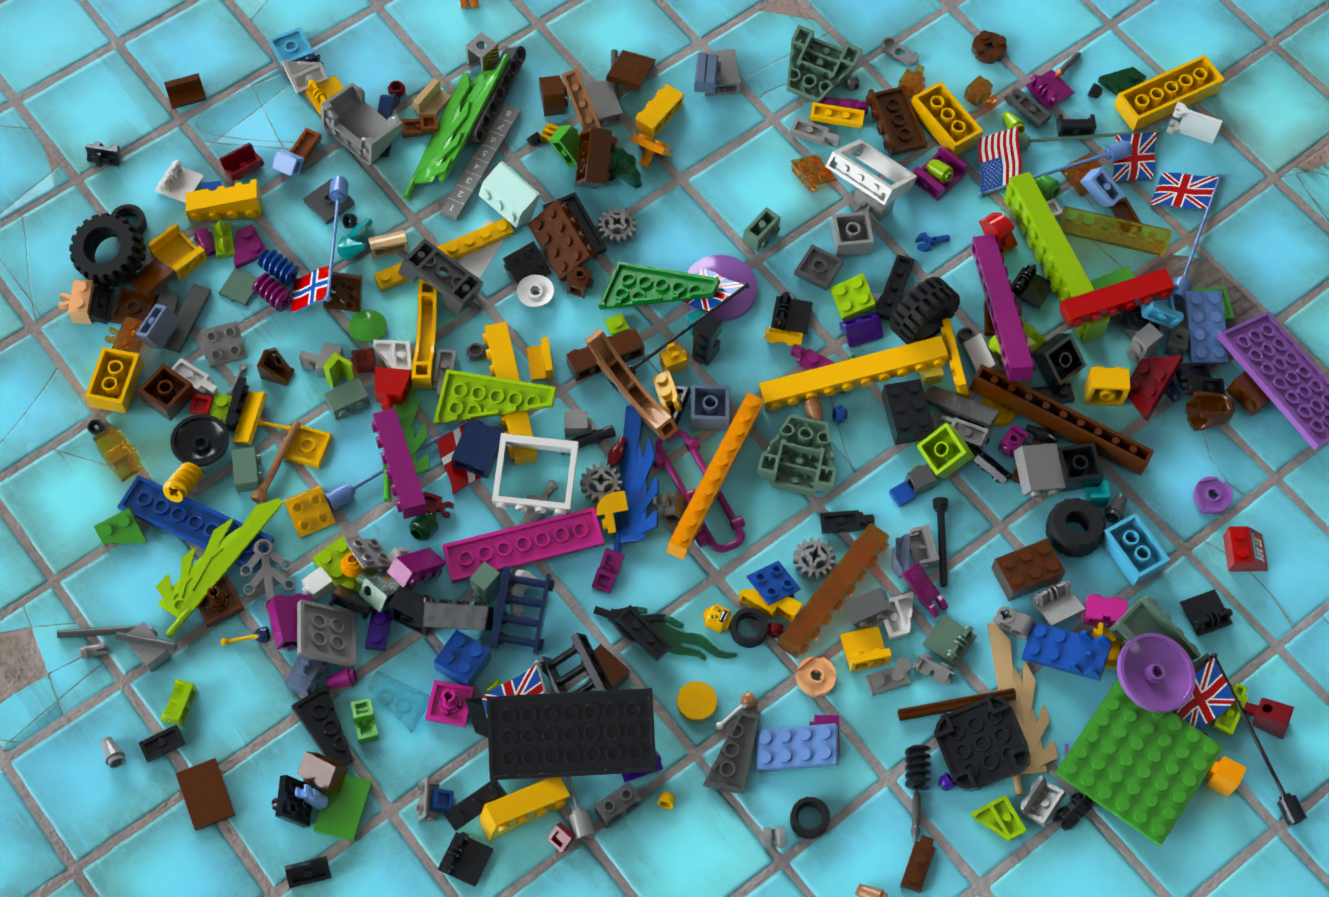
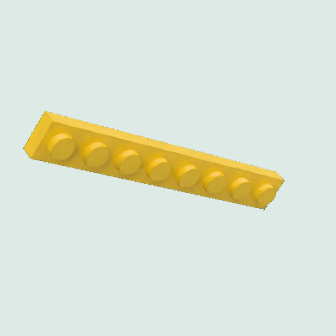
M503 218L442 244L437 248L453 260H457L513 236L514 230L508 220ZM402 262L373 274L381 292L408 281V279L398 273Z

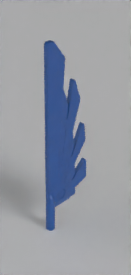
M632 405L626 406L623 437L627 438V441L624 445V455L621 460L620 481H622V487L620 488L621 491H625L628 510L617 512L614 551L621 553L622 544L645 540L646 533L656 529L659 520V512L657 510L647 518V510L653 503V497L659 494V479L657 477L647 492V480L656 455L652 440L648 439L643 457L640 446L643 420Z

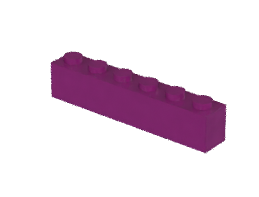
M396 408L373 413L374 421L371 422L373 433L377 432L378 435L376 437L378 449L382 448L383 453H380L381 460L388 467V469H385L386 476L393 483L390 487L393 497L397 496L398 501H395L398 513L402 512L403 519L426 514V502Z

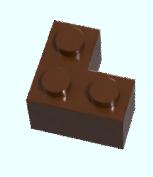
M560 75L540 77L539 89L544 117L565 114V107H568V92L565 83L560 79Z

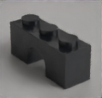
M707 313L694 329L692 358L696 362L708 366L720 350V340L717 337L722 331V321Z

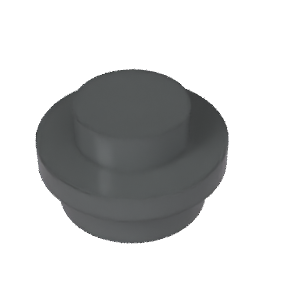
M969 327L960 329L956 335L958 342L964 345V342L975 337L974 331Z
M473 343L467 348V357L472 361H480L485 357V348L479 343Z

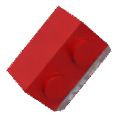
M1249 526L1228 527L1223 535L1228 572L1268 571L1263 535Z

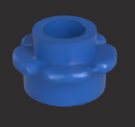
M843 405L833 408L832 418L834 422L843 423L847 419L848 412Z

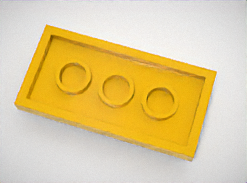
M950 318L942 320L944 327H940L948 353L955 387L958 395L962 394V397L971 399Z

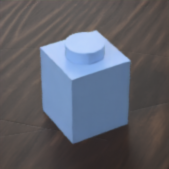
M287 150L277 151L273 158L274 164L272 168L289 176L299 175L304 158Z

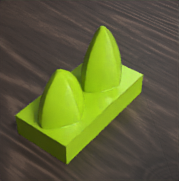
M219 220L217 224L212 225L217 259L234 257L235 247L231 222L224 223Z

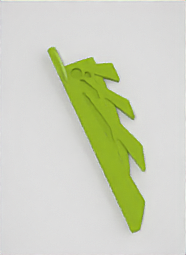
M277 498L256 505L243 525L227 536L226 534L234 522L232 518L216 528L211 535L204 555L194 564L195 547L182 558L180 579L173 587L169 574L156 586V589L163 597L158 605L177 618L165 633L168 638L171 639L207 596L208 588L213 589L212 586L219 582L283 505L282 500Z

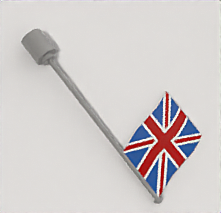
M536 660L534 666L519 677L493 688L482 697L486 717L487 696L548 693L540 667V660ZM566 776L575 806L572 814L569 815L575 841L592 838L595 836V831L589 810H584L583 807L579 808L571 776Z

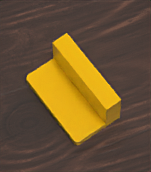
M548 337L541 338V345L526 348L531 381L553 379Z

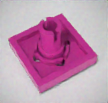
M434 680L425 717L426 721L466 728L469 711L465 699L473 698L474 687Z

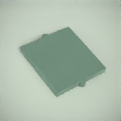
M235 268L219 291V294L229 298L231 302L235 301L246 306L255 293L252 286L258 277L251 275L250 272L246 273Z

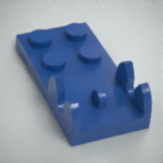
M1034 622L1022 654V660L1100 681L1112 642L1105 635L1094 638L1087 630H1082L1079 634Z

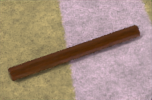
M1014 688L902 708L898 709L897 715L899 720L903 721L952 712L982 700L987 695L998 696L1011 701L1016 699V691Z

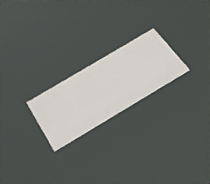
M487 219L482 227L494 223V221ZM505 239L462 257L459 264L480 278Z

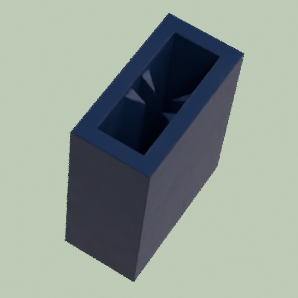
M468 419L452 455L451 465L488 479L499 452L501 433H504V431L496 426H487L479 420L473 421Z

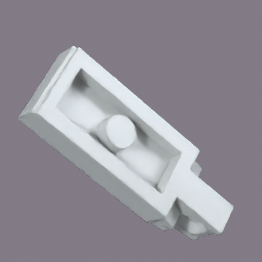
M180 358L171 368L190 381L196 392L201 394L206 392L212 397L215 396V393H219L218 387L213 384L214 381L210 378V375L184 359Z

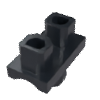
M94 142L93 145L87 144L85 146L87 161L94 162L96 167L102 168L103 164L120 165V148L118 145L112 144L110 147H105L100 142Z

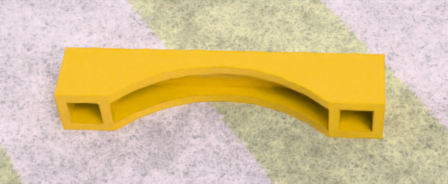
M419 279L417 336L412 365V383L414 389H432L439 291L422 279Z

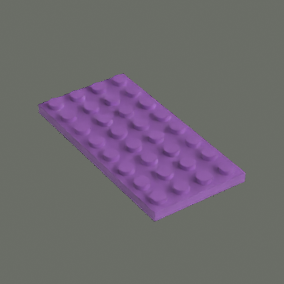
M1267 311L1220 332L1217 336L1218 340L1314 450L1329 443V379L1276 319Z

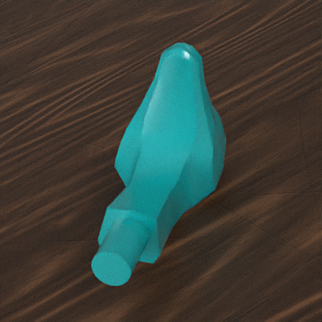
M367 218L363 224H358L347 236H343L339 240L337 252L344 260L350 261L366 249V244L360 242V240L369 232L368 228L373 223L370 218Z

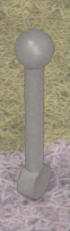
M245 364L239 365V372L227 395L233 396L238 378L247 370Z

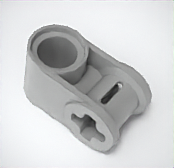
M1002 606L994 616L993 623L1014 637L1025 640L1029 635L1034 619L1010 607Z

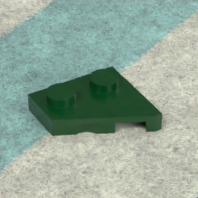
M1134 67L1100 76L1098 82L1117 96L1118 93L1143 83L1146 80V76Z

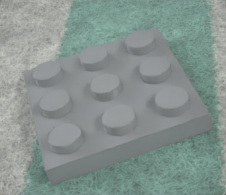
M300 599L297 603V655L353 668L357 664L356 612Z

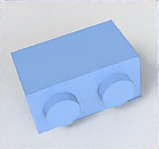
M1102 167L1091 169L1080 181L1102 208L1114 206L1125 194Z

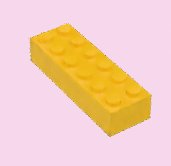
M1204 54L1118 93L1114 107L1130 129L1136 131L1173 114L1177 102H1181L1188 107L1219 93L1225 79Z

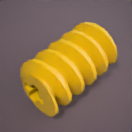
M190 462L181 464L163 485V492L166 498L173 502L183 501V498L203 478L202 470Z

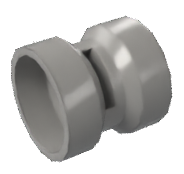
M763 827L764 848H771L772 846L785 848V827H777L776 829Z

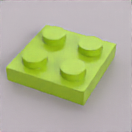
M864 273L830 288L843 321L877 307Z

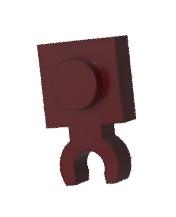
M424 491L426 512L432 513L435 516L439 512L443 517L450 518V512H446L445 509H454V504L449 501L442 503L443 499L441 496Z

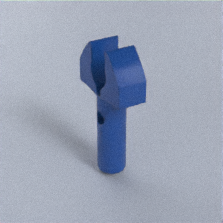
M924 232L917 236L915 243L925 242V244H918L917 249L928 252L931 250L932 244L949 242L950 236L947 234L929 237Z

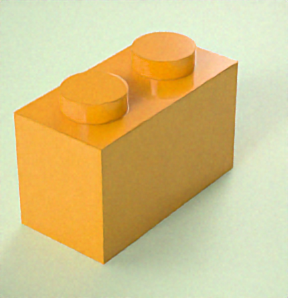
M1223 756L1219 762H1214L1205 776L1208 779L1205 786L1229 797L1239 786L1247 768Z

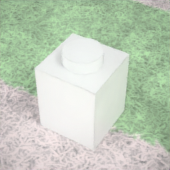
M319 567L301 580L304 587L302 588L305 595L311 594L315 602L335 589L333 580L322 567Z

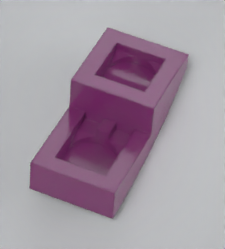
M609 548L605 549L600 567L597 569L592 584L593 588L611 593L625 554Z

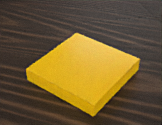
M301 425L283 460L320 470L333 438L332 433Z

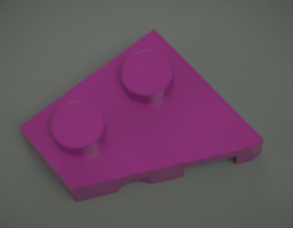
M253 224L236 231L234 266L237 269L257 261L262 252L267 250Z

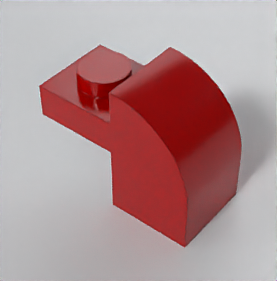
M992 212L979 221L984 235H995L996 241L1000 243V253H1006L1018 245L1012 232L1015 228L1011 221L1002 213Z

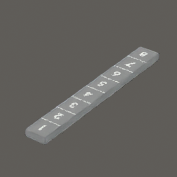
M504 104L486 141L478 147L441 209L440 214L457 222L520 116L521 110Z

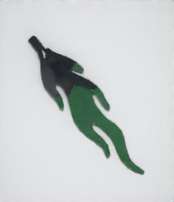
M598 606L595 607L594 614L608 618V621L615 626L621 635L630 641L638 643L615 620L626 608L611 609L610 611ZM633 607L639 614H646L648 611L644 607ZM665 614L641 615L672 646V649L669 651L672 654L695 656L706 661L707 657L701 651L680 645L686 643L699 646L717 658L730 659L737 657V653L719 650L701 634L686 633L671 628L666 623L678 628H684V623Z

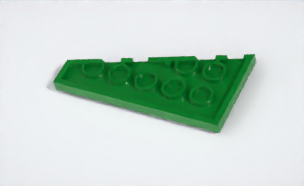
M618 261L598 306L601 310L713 298L721 282L716 277Z

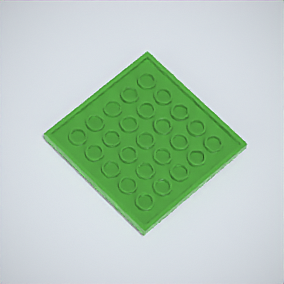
M1117 678L1054 774L1160 847L1224 747L1173 712L1154 713L1139 707L1126 695Z

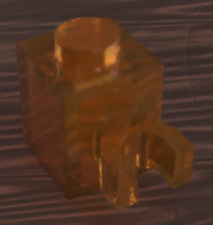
M918 65L914 72L907 69L899 80L898 87L904 86L910 98L926 89V85H924L926 78L923 77L922 73L925 67Z
M980 75L966 87L964 98L976 107L984 102L992 109L996 105L995 101L998 99L996 95L991 94L993 84Z

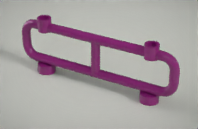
M677 430L664 441L658 437L655 442L656 459L653 466L656 469L665 466L679 493L686 498V505L688 506L697 487L689 491L686 490L663 449V443L675 437L682 438L688 452H691L703 475L708 467L698 451L701 448L699 440L697 438L691 439L690 435L683 430ZM720 490L717 500L729 519L731 528L737 533V539L725 545L717 544L704 522L695 540L700 548L709 545L712 550L724 553L742 545L745 540V533L742 528L745 526V522L742 516H735Z

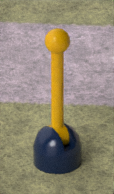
M267 626L260 627L255 631L254 635L232 639L222 638L221 645L226 646L228 643L255 639L259 643H267L270 640V632Z

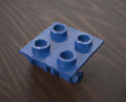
M779 561L746 576L768 606L787 596L794 599V593L801 590Z

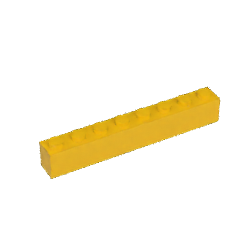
M507 322L485 325V333H482L483 343L488 345V349H485L487 360L492 362V365L489 366L491 376L520 381ZM527 411L500 415L502 426L506 425L507 431H504V434L533 437ZM508 448L509 458L514 459L515 466L537 461V451L535 449Z

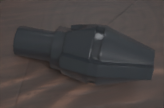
M1027 424L1025 431L1033 434L1042 443H1057L1059 440L1047 428L1034 427L1030 424Z

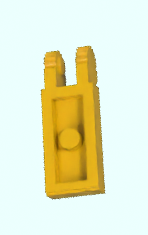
M668 369L652 377L662 408L670 416L669 406L674 404L677 412L681 411L682 408L679 402L681 400L670 370Z

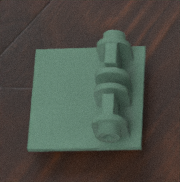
M943 614L922 645L952 665L957 666L977 635L973 633L974 629L972 626L967 625L963 627Z

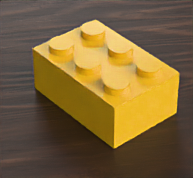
M102 347L85 394L90 407L127 414L144 366L140 354Z

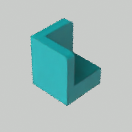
M1104 480L1100 487H1085V500L1091 502L1096 507H1106L1110 499L1108 480Z

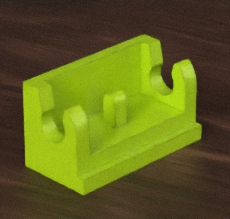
M175 680L174 689L166 709L161 714V722L172 725L177 724V726L183 727L197 692L194 683Z

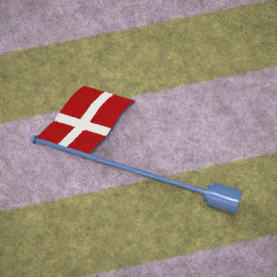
M468 420L463 421L424 444L417 451L418 453L437 442L441 461L450 479L452 495L482 478L479 475L451 465L452 455ZM383 469L353 487L351 484L347 485L344 482L325 493L324 495L330 508L335 511L354 500L355 489L381 475Z

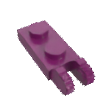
M915 562L901 574L918 600L933 617L936 618L939 612L931 601L935 600L943 610L948 608L945 599L940 596V592L919 562Z

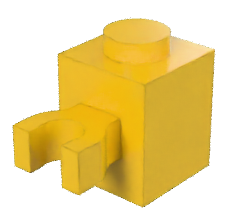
M673 342L667 345L666 350L659 352V363L663 371L669 369L673 374L687 369L689 357L687 352L682 350L680 344L675 346Z

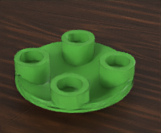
M375 310L360 311L352 317L349 323V330L353 339L365 343L381 340L387 328L384 316Z

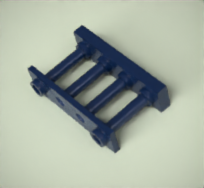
M503 566L489 642L490 647L499 649V645L503 643L533 647L534 655H538L539 651L543 650L544 639H541L549 592H553L555 584L551 574L546 575V580L516 576L511 567ZM515 583L544 588L542 600L514 596L512 593H509L510 585ZM513 603L541 608L539 620L508 615L506 607ZM511 623L537 628L535 640L505 635V632H502L503 624Z

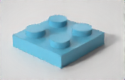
M301 27L268 39L269 45L282 69H284L282 61H303L305 57L314 54Z

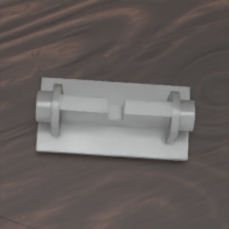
M926 653L923 656L918 654V657L921 659L920 661L915 660L912 666L915 668V671L929 676L932 670L934 674L931 679L942 685L946 684L949 686L952 680L949 675L950 673L955 674L952 672L953 667L943 662L941 665L933 662L935 658Z
M429 776L420 781L417 787V794L419 795V802L416 806L418 822L425 818L429 822H434L435 818L438 817V811L430 810L432 789L439 788L440 784L437 779L429 780Z

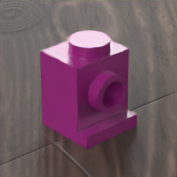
M1012 424L1001 440L998 449L1004 455L1015 458L1014 451L1025 444L1029 433Z

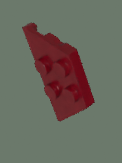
M1182 356L1141 359L1130 377V391L1127 397L1146 421L1150 419L1183 362Z

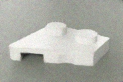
M281 62L296 93L307 89L308 82L312 79L318 83L329 79L321 62Z
M914 592L889 598L894 613L889 615V618L883 620L890 640L909 635Z

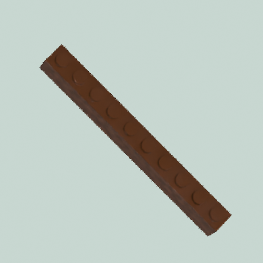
M983 364L980 365L969 387V390L1076 444L1094 442L1098 455L1140 476L1153 455L1154 450L1017 381H1009L1007 376Z

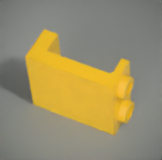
M176 223L168 227L158 237L153 238L148 244L150 254L174 269L177 273L175 278L178 281L208 260L205 250L200 245L197 247L180 231Z

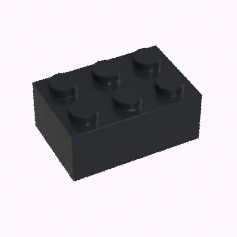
M921 379L884 385L881 396L894 444L899 445L923 441L931 435L935 428Z

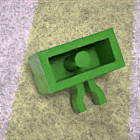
M572 125L560 126L548 141L568 167H577L580 136Z

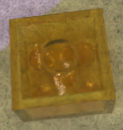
M112 425L93 437V440L101 456L118 478L124 482L142 470L139 464L141 459L132 443L126 441L127 438L120 429L117 431Z

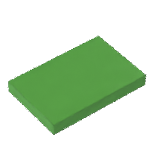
M346 775L340 791L325 793L328 797V804L326 808L320 809L313 831L355 842L372 786V780Z

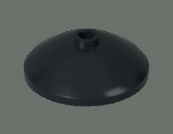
M197 414L185 418L174 428L170 438V445L174 456L180 462H190L198 467H203L216 462L225 454L229 446V433L225 424L220 419L207 414Z

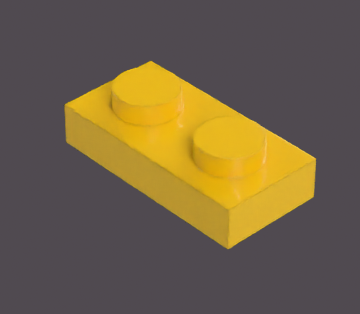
M766 327L764 339L770 343L785 342L789 346L801 345L803 333Z

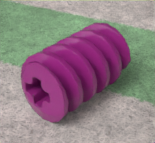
M269 273L262 274L252 286L253 291L262 299H265L278 312L286 310L292 302L291 292L285 290L283 285L280 286V282L270 277Z

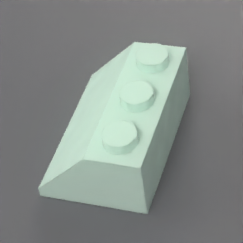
M502 161L483 181L479 196L517 228L531 221L540 193Z

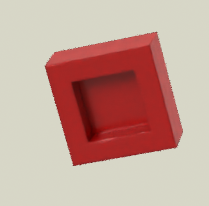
M194 394L189 408L190 414L208 415L213 397Z

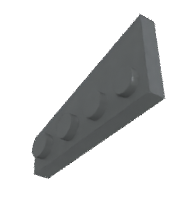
M739 711L725 743L703 784L704 787L744 795L760 715Z

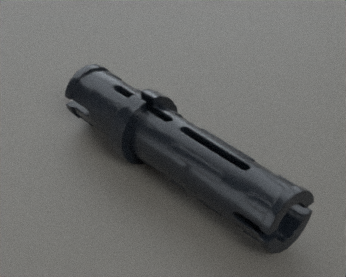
M613 425L598 430L593 429L588 434L568 441H577L580 449L594 443L600 444V441L615 437L616 434Z

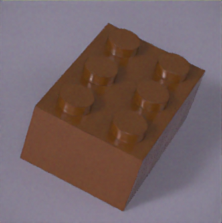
M591 127L580 133L575 186L596 189L608 183L610 177L608 165H610L612 159L610 147H612L614 141L611 130Z
M1048 538L996 558L991 567L1008 601L1062 580L1066 572Z

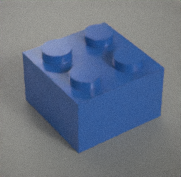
M456 629L434 660L435 670L460 685L472 687L491 659V651L488 647Z

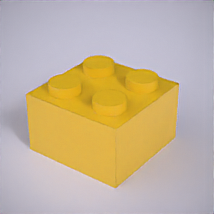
M1091 367L1084 382L1085 405L1123 406L1130 391L1129 369L1122 367Z

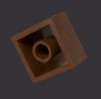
M164 363L138 389L141 400L170 421L196 394L194 386L190 381Z

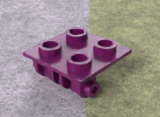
M1053 69L1041 76L1034 74L1031 77L1032 81L1025 85L1047 110L1075 93L1060 77L1055 76L1056 73Z

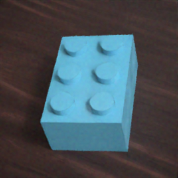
M1136 513L1104 530L1105 535L1101 543L1133 587L1164 570L1168 565L1170 558Z

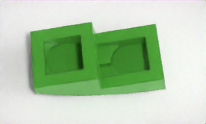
M371 698L350 702L359 744L379 740Z

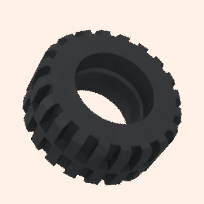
M102 213L101 216L96 214L91 216V220H84V224L76 228V235H72L71 241L73 244L69 245V251L72 253L70 254V259L74 263L75 269L86 279L93 280L95 285L117 287L119 283L125 284L129 282L128 279L130 277L134 278L137 275L135 272L138 269L141 270L143 266L141 262L145 261L146 257L143 251H146V245L143 243L144 238L139 233V230L127 219L114 213L111 215L109 213ZM110 237H120L121 247L117 256L110 262L96 264L95 253L100 243Z
M935 276L927 278L924 282L922 281L918 286L914 287L899 302L890 317V328L906 344L934 338L936 334L941 332L940 327H944L942 320L946 318L951 319L955 315L954 313L960 305V297L942 278Z

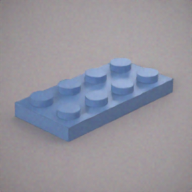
M1222 290L1186 291L1184 293L1186 325L1187 329L1190 330L1188 340L1190 363L1227 364L1229 362L1228 350L1217 338L1220 332L1226 330Z
M836 723L757 730L756 770L758 772L838 766V725Z

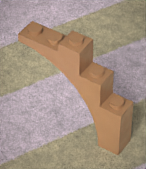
M599 328L585 339L604 375L616 385L622 397L634 407L643 422L663 441L675 433L678 427L673 418L642 386L614 349L605 333Z

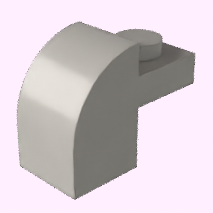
M324 342L320 355L301 351L299 356L301 366L308 370L315 369L317 377H326L323 368L324 364L334 352L344 358L343 347Z

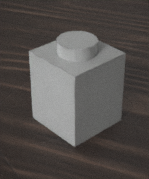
M587 411L564 412L565 437H578L588 434V430H591V418L587 417Z

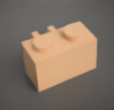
M73 280L71 295L60 293L61 300L68 301L59 302L58 306L60 309L69 308L68 313L73 323L92 324V319H89L95 288L93 280Z

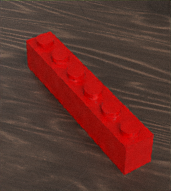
M1166 268L1063 300L1059 311L1068 328H1077L1090 321L1096 322L1103 317H1112L1125 310L1131 311L1141 305L1147 306L1152 301L1166 300L1172 295L1175 285Z

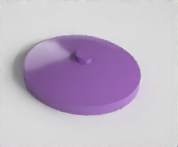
M712 255L700 259L688 270L687 273L695 274L700 269H707L728 280L741 284L747 282L749 284L748 289L745 288L710 315L722 322L732 321L746 314L753 306L757 295L756 277L752 270L741 260L727 255ZM689 305L693 311L700 310Z
M1158 633L1140 634L1127 642L1119 653L1117 660L1119 682L1126 695L1139 707L1154 713H1168L1183 706L1192 696L1196 682L1194 666L1187 652L1173 639Z

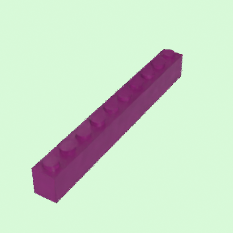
M995 235L974 236L972 240V253L1008 380L1032 379V373L1036 370L1035 360H1031V347L1027 346V333L1023 332V320L1019 319V307L1015 306V293L1011 292V280L1007 279L1008 270L1007 267H1004V256L1000 254V243L996 241Z

